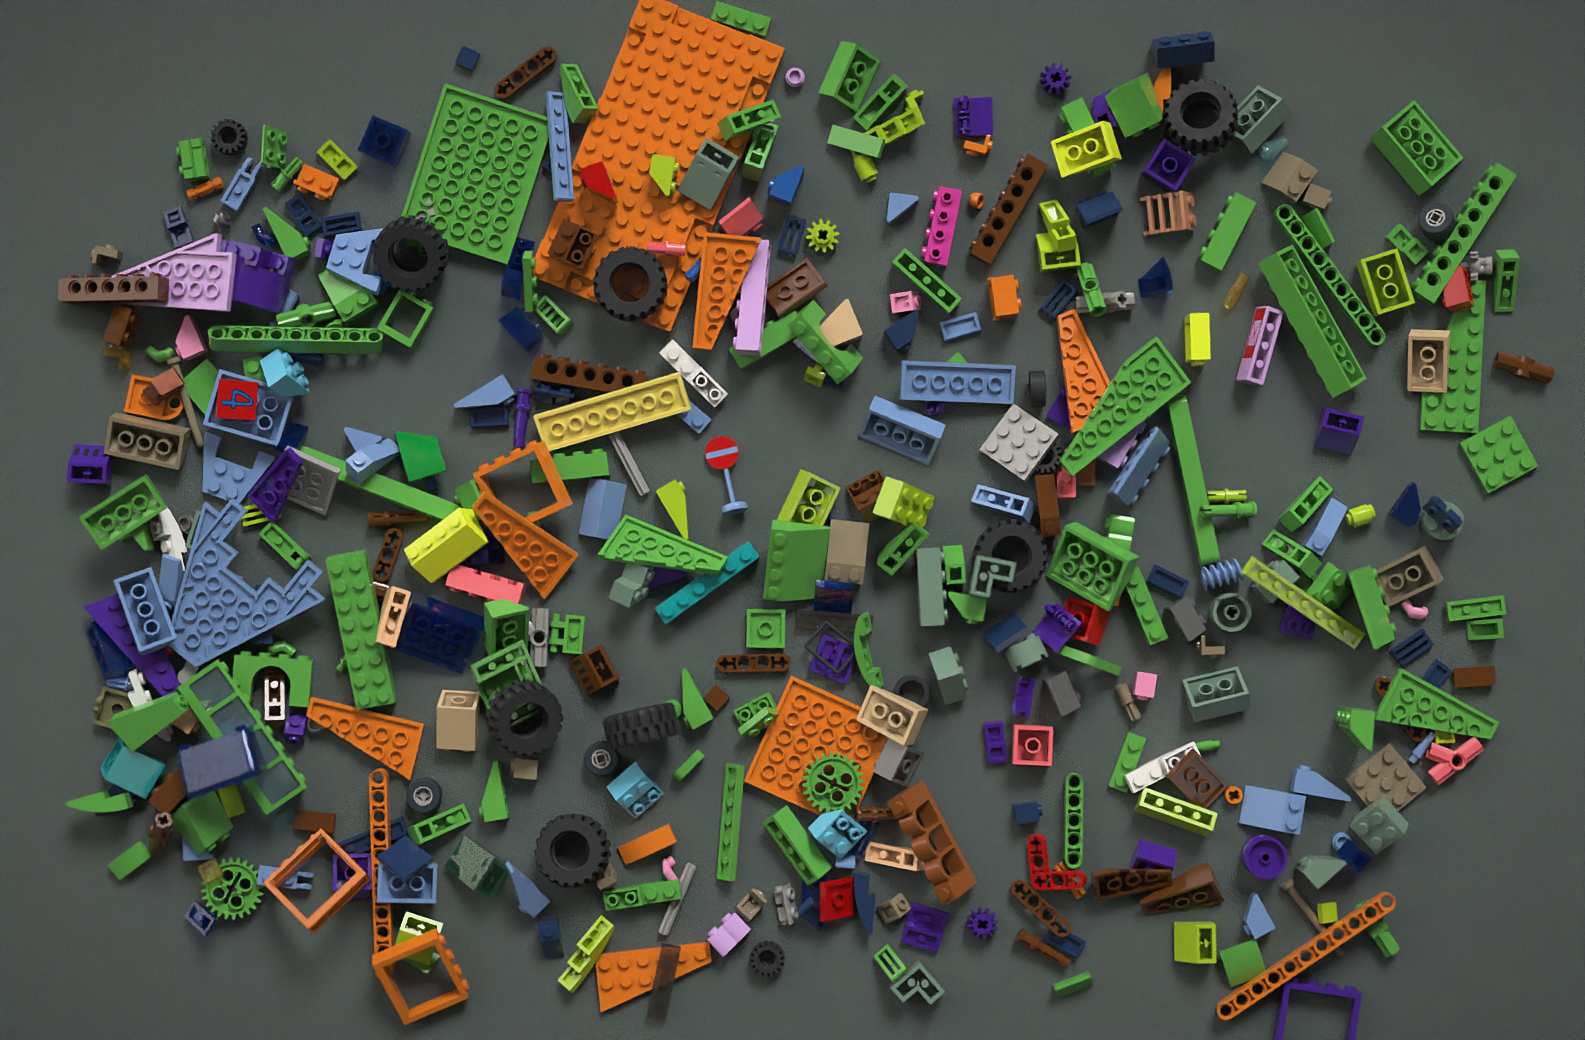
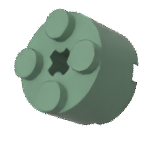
M1443 501L1447 505L1445 509L1447 512L1452 509L1464 521V515L1456 505ZM1425 510L1420 515L1423 533L1433 540L1452 539L1460 533L1463 527L1462 522L1461 526L1450 534L1429 516Z
M1225 593L1217 596L1211 602L1209 609L1212 623L1218 629L1228 632H1236L1243 629L1249 622L1252 614L1249 602L1236 593ZM1229 608L1231 610H1234V613L1231 614V617L1226 613L1227 611H1229Z
M1034 633L1024 637L1023 642L1019 644L1015 641L1006 647V651H1004L1014 673L1018 671V667L1023 670L1040 662L1041 656H1044V658L1049 657L1039 635L1035 636Z

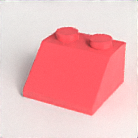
M747 198L719 221V226L725 234L747 236L746 234L753 230L755 232L763 226L764 218L751 199Z

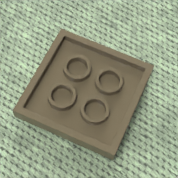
M1390 743L1384 745L1344 779L1367 807L1381 796H1384L1397 811L1427 788Z

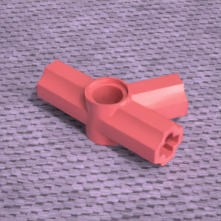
M1474 736L1454 751L1431 742L1426 750L1425 757L1438 762V764L1427 771L1429 776L1437 785L1441 784L1456 771L1463 769L1470 760L1484 750L1483 746ZM1454 756L1459 757V763L1456 766L1452 764Z

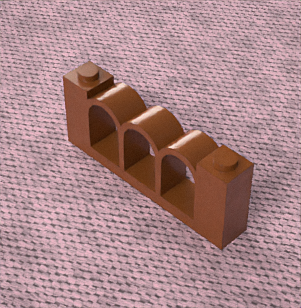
M923 780L907 787L887 801L895 818H899V824L904 834L912 838L911 844L914 854L921 862L925 863V874L930 883L935 886L933 890L941 905L956 900L977 883ZM916 810L923 824L925 825L924 828L919 824L916 818ZM929 835L932 841L934 842L937 851L933 850V848L931 847L929 843ZM942 859L950 873L949 876L943 870Z

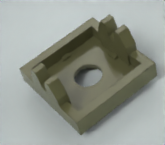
M103 686L100 696L96 699L97 705L93 709L95 714L92 723L111 728L107 722L115 715L112 712V707L115 704H120L123 707V711L133 708L128 692Z

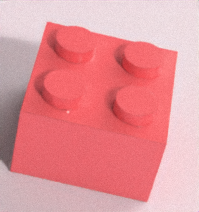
M1013 724L1011 763L1052 766L1053 727Z

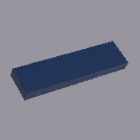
M403 816L390 821L391 841L408 835L406 829L408 827ZM367 830L336 844L346 854H363L371 850V832ZM376 832V836L379 840L385 839L384 832Z

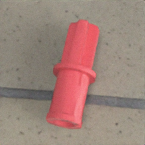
M668 241L666 243L648 242L647 252L650 254H664L665 257L667 255L685 256V244L668 243Z

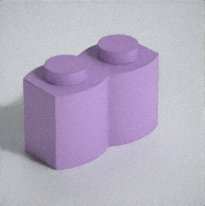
M727 913L721 919L722 924L718 928L714 926L707 933L709 937L706 940L722 957L751 930L736 913Z

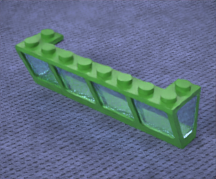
M216 660L181 684L176 690L187 700L193 715L265 816L307 788L305 785L307 780L302 773L298 774L296 772L294 761L284 755V747L279 741L275 742L272 737L274 733L268 725L264 726L261 722V719H263L257 709H252L250 698L246 693L242 694L238 689L241 687L234 677L231 679L228 674L229 668L223 661L220 663L219 660Z

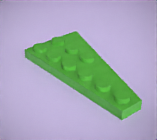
M626 514L598 553V559L714 575H719L728 562V557Z
M1398 668L1374 718L1375 720L1485 739L1492 738L1499 724L1493 718L1402 668Z

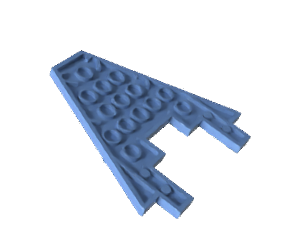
M231 499L221 512L217 511L207 502L203 504L171 620L177 640L168 645L195 667L325 600V597L312 587L323 571L310 560L304 563L284 589L269 577L258 591H255L227 568L239 552L224 540L248 511L234 499Z

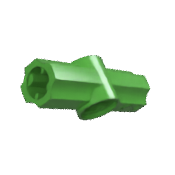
M1087 262L1082 263L1076 268L1090 314L1098 317L1103 315L1107 308L1093 265Z
M332 301L313 306L301 304L296 310L275 315L278 327H313L316 322L336 318Z
M1367 899L1365 901L1360 902L1356 905V907H1354V910L1369 900ZM1367 908L1365 916H1373L1375 909ZM1382 917L1365 928L1370 938L1377 943L1386 958L1400 950L1399 945L1390 934V929Z

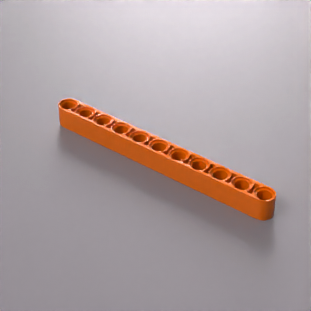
M383 768L374 770L369 776L374 954L380 952V947L390 948L394 946L393 903L377 902L378 864L380 863L377 860V851H385L391 846L389 774ZM375 773L383 775V782L380 783L375 780ZM377 792L382 793L384 801H377L375 794ZM376 812H382L385 819L379 821L376 818ZM377 831L384 832V840H379L377 838ZM385 908L388 912V916H381L379 914V909ZM385 927L388 930V935H381L379 928ZM395 962L386 965L391 975L395 971Z
M1387 891L1377 894L1223 998L1216 1006L1218 1016L1223 1020L1233 1018L1395 908L1396 900L1393 895ZM1384 897L1391 898V903L1388 906L1381 904V900ZM1367 908L1375 909L1373 916H1365ZM1353 918L1359 920V924L1355 928L1349 927V921ZM1340 929L1343 931V935L1341 938H1334L1333 932ZM1320 940H1324L1327 942V945L1324 949H1318L1316 947L1317 943ZM1302 952H1310V958L1302 960L1300 958ZM1288 962L1295 964L1294 969L1291 971L1284 969L1285 964ZM1277 973L1279 978L1277 981L1271 982L1268 980L1269 975ZM1255 984L1263 986L1262 990L1258 993L1252 991V987ZM1238 995H1245L1247 997L1244 1003H1238L1236 998ZM1222 1006H1229L1231 1008L1230 1012L1222 1014L1220 1012Z

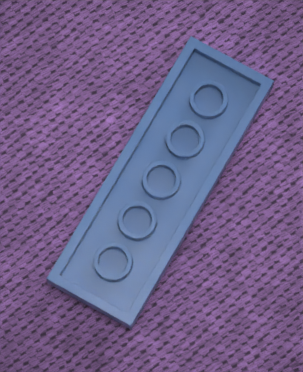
M901 360L899 399L1013 404L1016 366Z

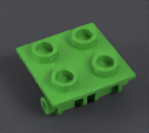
M263 125L261 163L266 164L267 168L285 169L286 131Z

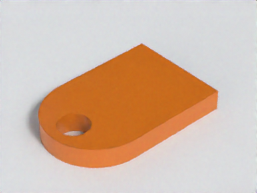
M132 374L124 412L161 420H173L182 414L185 408L179 389L157 406H153L142 391L152 383V378ZM173 398L180 400L178 408H172L171 400Z

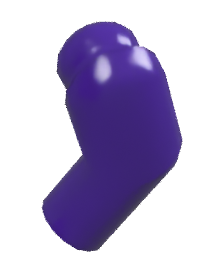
M947 401L928 403L925 405L924 410L928 415L939 414L944 411Z

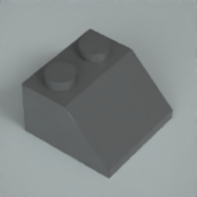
M1184 596L1164 607L1183 641L1189 642L1206 630L1204 627L1206 622L1201 614L1197 615L1195 611L1197 607L1192 598L1188 599L1187 596Z
M1062 671L1043 679L1059 716L1067 715L1081 707L1079 702H1082L1079 692L1073 689L1072 684L1075 683L1071 673L1067 674L1066 671Z
M889 738L883 746L880 757L875 762L873 772L892 782L908 787L924 752L909 745L904 746Z

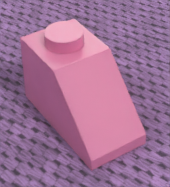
M185 316L175 341L178 346L175 349L180 358L188 361L208 352V349L193 316Z

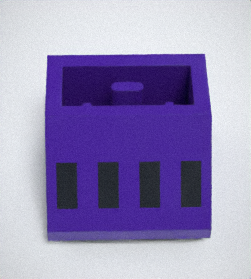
M74 444L68 461L67 482L112 485L113 455L104 454L105 446Z

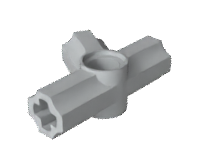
M1124 291L1102 293L1107 311L1103 314L1135 309L1134 293H1125ZM1084 296L1075 297L1077 314L1090 313Z
M532 609V622L529 621L528 640L531 642L530 658L534 666L547 667L549 609ZM537 632H542L545 636L542 643H538L535 640Z

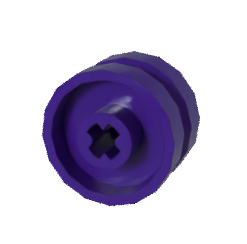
M1260 834L1252 836L1245 842L1241 850L1243 866L1248 872L1258 878L1267 880L1276 878L1287 866L1288 856L1285 847L1281 842L1269 835ZM1264 854H1267V856H1265L1266 859L1262 860V856Z

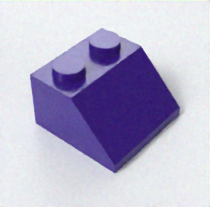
M1164 138L1141 175L1168 192H1176L1196 158Z
M1139 840L1129 868L1170 869L1172 873L1175 868L1177 850Z
M371 853L347 854L371 879L351 899L373 898ZM333 855V894L356 874L338 855Z

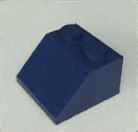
M1102 191L1096 194L1097 198L1089 200L1088 197L1078 201L1079 205L1075 207L1083 229L1116 217L1123 211L1113 191L1109 193Z

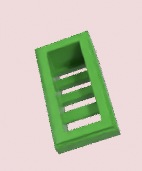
M547 295L538 302V305L534 306V311L559 336H563L574 325V322ZM547 303H549L550 305L543 312H541L540 310ZM553 309H555V311L547 318L546 316H547ZM560 314L561 316L554 323H552V321Z

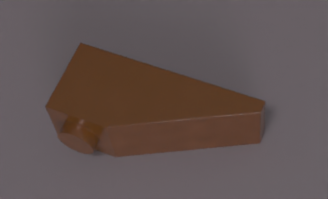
M1054 473L1034 475L1040 533L1042 537L1061 535Z
M264 667L265 726L268 725L271 729H285L284 670L279 667Z

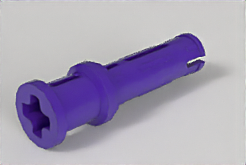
M516 388L518 396L517 404L514 407L517 411L512 446L525 447L528 412L532 408L530 400L533 390Z

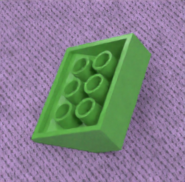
M1415 100L1369 137L1418 196L1433 186L1463 159L1462 155Z
M780 520L772 521L763 599L793 601L821 598L830 527Z
M1074 522L1064 526L1046 576L1103 609L1111 611L1131 578L1139 556L1078 522Z
M1368 565L1349 571L1348 574L1373 648L1377 649L1395 640L1394 634H1397L1394 623L1390 624L1388 616L1391 613L1388 604H1383L1382 598L1385 595L1382 586H1377L1376 579H1379L1376 568L1372 569Z

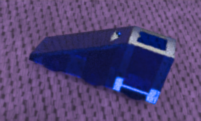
M517 237L501 282V296L520 300L524 288L522 258L524 251H532L533 253L535 241Z

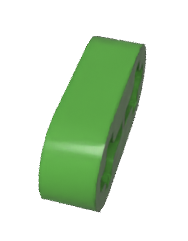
M697 749L673 773V776L680 781L705 755Z

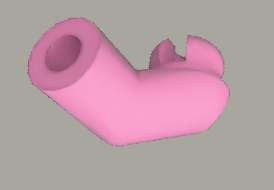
M1405 599L1400 603L1410 618L1422 620L1429 613V610L1424 606L1422 608L1413 607L1409 599Z
M669 856L667 859L664 858L662 861L663 875L667 881L678 879L671 868L676 864L672 856Z

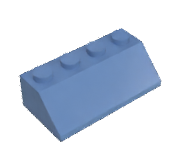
M874 396L858 436L929 465L941 439L945 424Z
M151 567L114 580L138 650L142 656L160 650L177 640Z

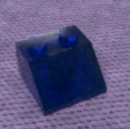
M516 307L498 321L529 352L544 338L542 334L544 330L537 322L533 325L529 320L531 316L528 312H525L524 308L520 310Z

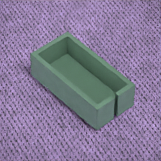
M940 548L916 549L919 626L944 625V621H948L947 609H943V602L947 601L946 590H942V582H945V571H941V563H944V551H940Z

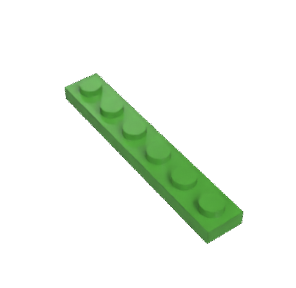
M726 763L716 879L735 881L745 765Z

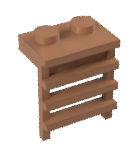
M1179 191L1140 198L1141 202L1147 201L1149 231L1143 232L1144 236L1181 230L1186 232L1195 231L1196 217L1193 214L1192 208L1195 202L1191 193ZM1164 198H1169L1171 228H1166ZM1158 199L1160 229L1155 230L1153 200Z

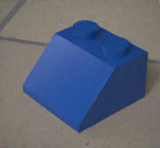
M800 165L777 175L774 181L771 180L767 188L769 200L791 208L805 173V166Z

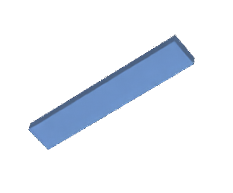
M548 91L546 93L554 201L572 203L574 201L568 114L565 108L564 93Z

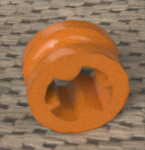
M1230 786L1225 790L1224 797L1229 803L1237 804L1242 800L1243 793L1238 787ZM1236 790L1238 792L1236 793L1238 795V798H1233L1232 800H1230L1229 797L1231 796L1229 795V792H1234Z

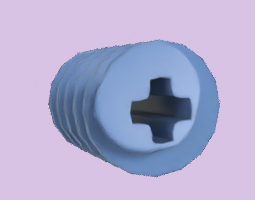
M1235 558L1231 559V564L1225 560L1223 565L1218 562L1216 568L1212 564L1209 565V569L1205 566L1202 567L1201 580L1205 591H1207V585L1215 589V583L1222 587V581L1229 585L1231 578L1234 583H1237V577H1240L1243 581L1242 569Z

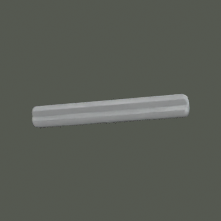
M619 431L607 434L639 495L647 494L650 490Z
M692 863L686 864L680 878L683 898L696 869V866ZM683 898L671 900L659 929L660 934L665 936L669 934Z

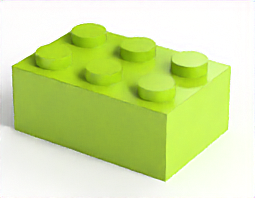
M1397 248L1356 262L1373 317L1415 303Z
M886 477L873 513L905 527L915 522L923 528L929 511L933 506L935 496L905 482Z

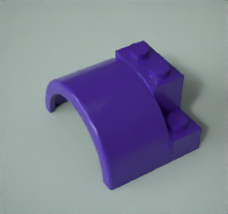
M222 240L220 252L237 254L232 301L280 314L296 259L270 252L261 247L232 240Z

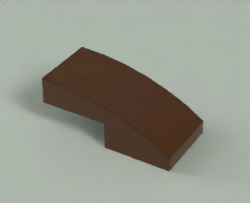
M1495 665L1454 668L1455 688L1496 685Z
M295 809L293 829L319 831L322 829L324 832L334 833L336 813Z

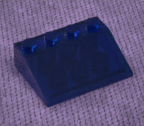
M413 591L407 604L395 648H390L462 674L484 630V617Z

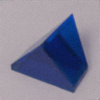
M1164 256L1142 278L1138 279L1141 298L1168 294L1174 290L1171 271Z

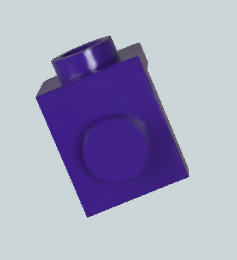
M288 713L284 729L286 742L295 745L305 743L304 734L308 719L306 714Z

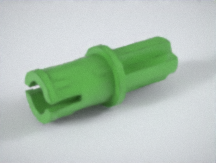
M297 157L294 158L285 169H281L282 172L271 185L281 192L284 186L294 179V174L302 167L303 162Z

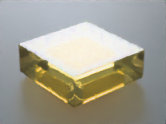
M216 858L197 867L206 885L224 876Z

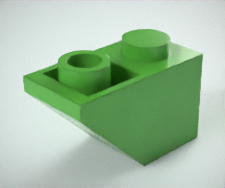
M962 545L943 546L945 584L966 583Z

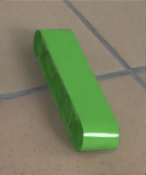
M1074 772L1067 774L1064 779L1063 860L1070 868H1078L1083 860V779ZM1075 776L1079 782L1075 787H1071L1069 780ZM1072 796L1078 797V803L1075 806L1069 805V798ZM1072 815L1078 817V822L1075 825H1070L1068 822L1069 817ZM1077 835V843L1069 844V836ZM1076 854L1078 857L1077 861L1073 864L1069 863V855Z

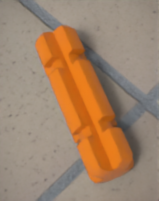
M216 177L212 179V182L209 180L196 186V189H188L186 191L188 198L192 201L197 199L199 195L202 197L215 191L214 189L223 188L222 179Z

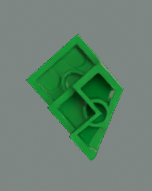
M400 431L395 432L410 483L447 471L437 437Z

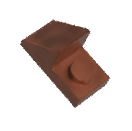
M171 368L151 380L152 383L142 391L152 405L157 406L184 385L185 382L175 368Z

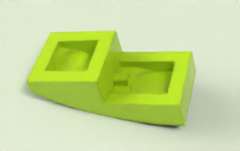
M331 139L317 151L344 180L358 167Z

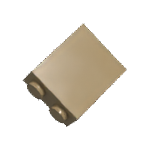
M849 299L844 300L820 325L823 335L835 348L851 343L863 336Z
M442 690L437 705V749L445 751L452 749L464 752L475 751L479 728L481 698L479 692Z

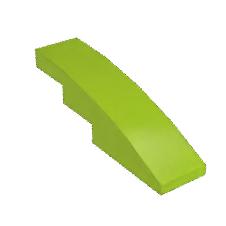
M914 107L902 115L870 129L864 134L886 140L884 144L886 146L925 125V122L918 107ZM850 150L854 159L863 155L862 153Z
M602 915L576 944L579 949L568 960L567 963L570 966L558 979L571 993H574L590 972L615 929V926Z

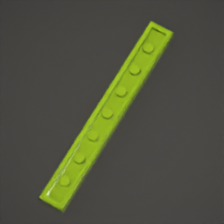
M1253 556L1241 571V573L1354 650L1365 636V633Z

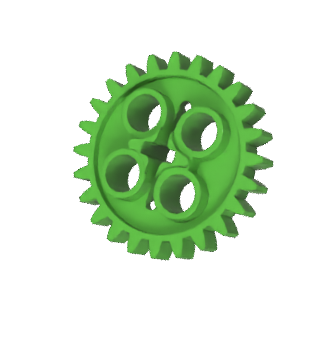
M830 751L829 757L822 753L823 759L821 760L816 756V763L809 762L812 768H805V771L809 774L802 776L803 779L807 780L802 786L808 787L803 793L810 794L807 801L814 800L812 807L818 804L820 805L819 811L826 808V813L830 812V809H833V811L842 809L844 811L845 806L851 809V802L857 804L855 797H862L858 790H864V787L859 786L860 783L865 782L864 779H859L863 772L856 771L860 767L859 764L853 766L854 759L847 761L848 755L846 754L841 758L840 752L833 756L832 751ZM826 765H832L834 772L831 775H826L823 772V768ZM818 774L830 780L836 778V782L849 788V791H845L835 785L831 788L829 782L817 777ZM842 774H850L852 777L851 781L846 784L843 783L840 779ZM823 782L826 785V789L823 792H817L815 790L816 783ZM835 791L843 793V798L840 801H835L832 798V794Z
M230 857L228 863L223 858L222 865L215 862L216 869L209 867L208 869L211 874H204L208 880L201 882V884L206 886V888L201 890V892L206 893L202 900L208 899L209 901L205 906L212 905L211 913L217 910V917L224 913L226 920L229 915H232L233 920H235L237 914L243 918L244 911L250 915V907L257 909L255 902H262L258 895H264V892L259 890L265 887V885H257L259 870L253 871L255 864L247 866L248 860L241 863V857H238L236 862H234L233 857ZM226 870L232 871V880H226L224 878V872ZM240 872L242 875L235 886L237 891L232 892L228 903L225 904L224 901L231 890L228 886L234 884ZM242 879L250 880L251 886L249 889L242 887ZM220 887L224 890L223 898H218L215 895L216 888ZM234 896H239L242 899L240 906H235L232 903Z

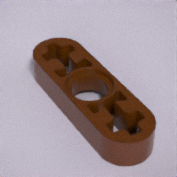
M389 529L384 537L373 569V577L379 582H385L391 577L404 540V534L400 529ZM395 531L397 536H399V540H395L393 544L397 546L396 549L386 546L387 543L391 544L392 538L390 534H394ZM387 549L392 550L394 554L393 558L389 561L383 557V553ZM380 561H382L383 563L391 564L390 568L388 566L385 567L384 572H386L387 575L382 576V578H379L380 574L377 573L378 570H382L383 565L380 564Z

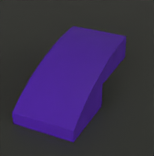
M1003 721L983 722L988 764L1006 762L1007 752Z

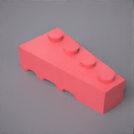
M458 564L449 571L445 585L450 586L449 590L460 593L461 590L468 592V596L479 598V595L487 597L486 601L489 602L505 599L522 605L528 584Z

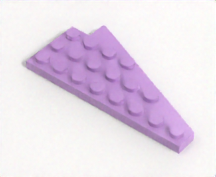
M215 233L118 273L127 274L128 277H133L134 273L145 274V276H150V273L162 274V277L169 279L168 302L108 304L230 312L237 254L220 252L222 235Z

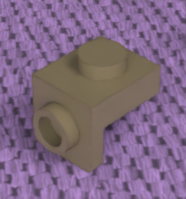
M106 244V248L96 245L90 255L91 264L100 267L103 256L121 260L123 253L117 251L118 247Z
M1198 635V639L1195 640L1196 651H1199L1200 655H1208V658H1220V654H1225L1224 646H1205V635Z
M609 859L607 861L609 863L607 868L596 879V884L600 890L603 888L609 889L617 882V873Z
M753 888L734 909L747 921H750L768 901L760 890Z

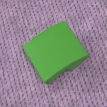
M1256 939L1248 940L1218 952L1230 987L1250 981L1266 970Z

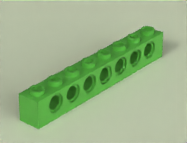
M1499 163L1493 166L1489 165L1483 174L1486 177L1482 182L1479 181L1473 189L1475 194L1464 203V211L1462 214L1458 213L1455 217L1453 232L1449 237L1443 239L1444 242L1441 246L1438 245L1432 253L1433 259L1431 262H1426L1421 270L1424 273L1420 278L1417 277L1411 285L1413 288L1412 294L1428 305L1435 303L1517 175ZM1490 181H1494L1496 183V190L1490 188ZM1479 197L1486 199L1485 206L1479 203ZM1469 213L1475 214V222L1469 219ZM1459 228L1465 231V238L1459 236ZM1449 244L1455 247L1454 254L1448 251ZM1439 260L1445 263L1444 270L1439 269L1437 265ZM1428 276L1434 278V286L1428 284Z

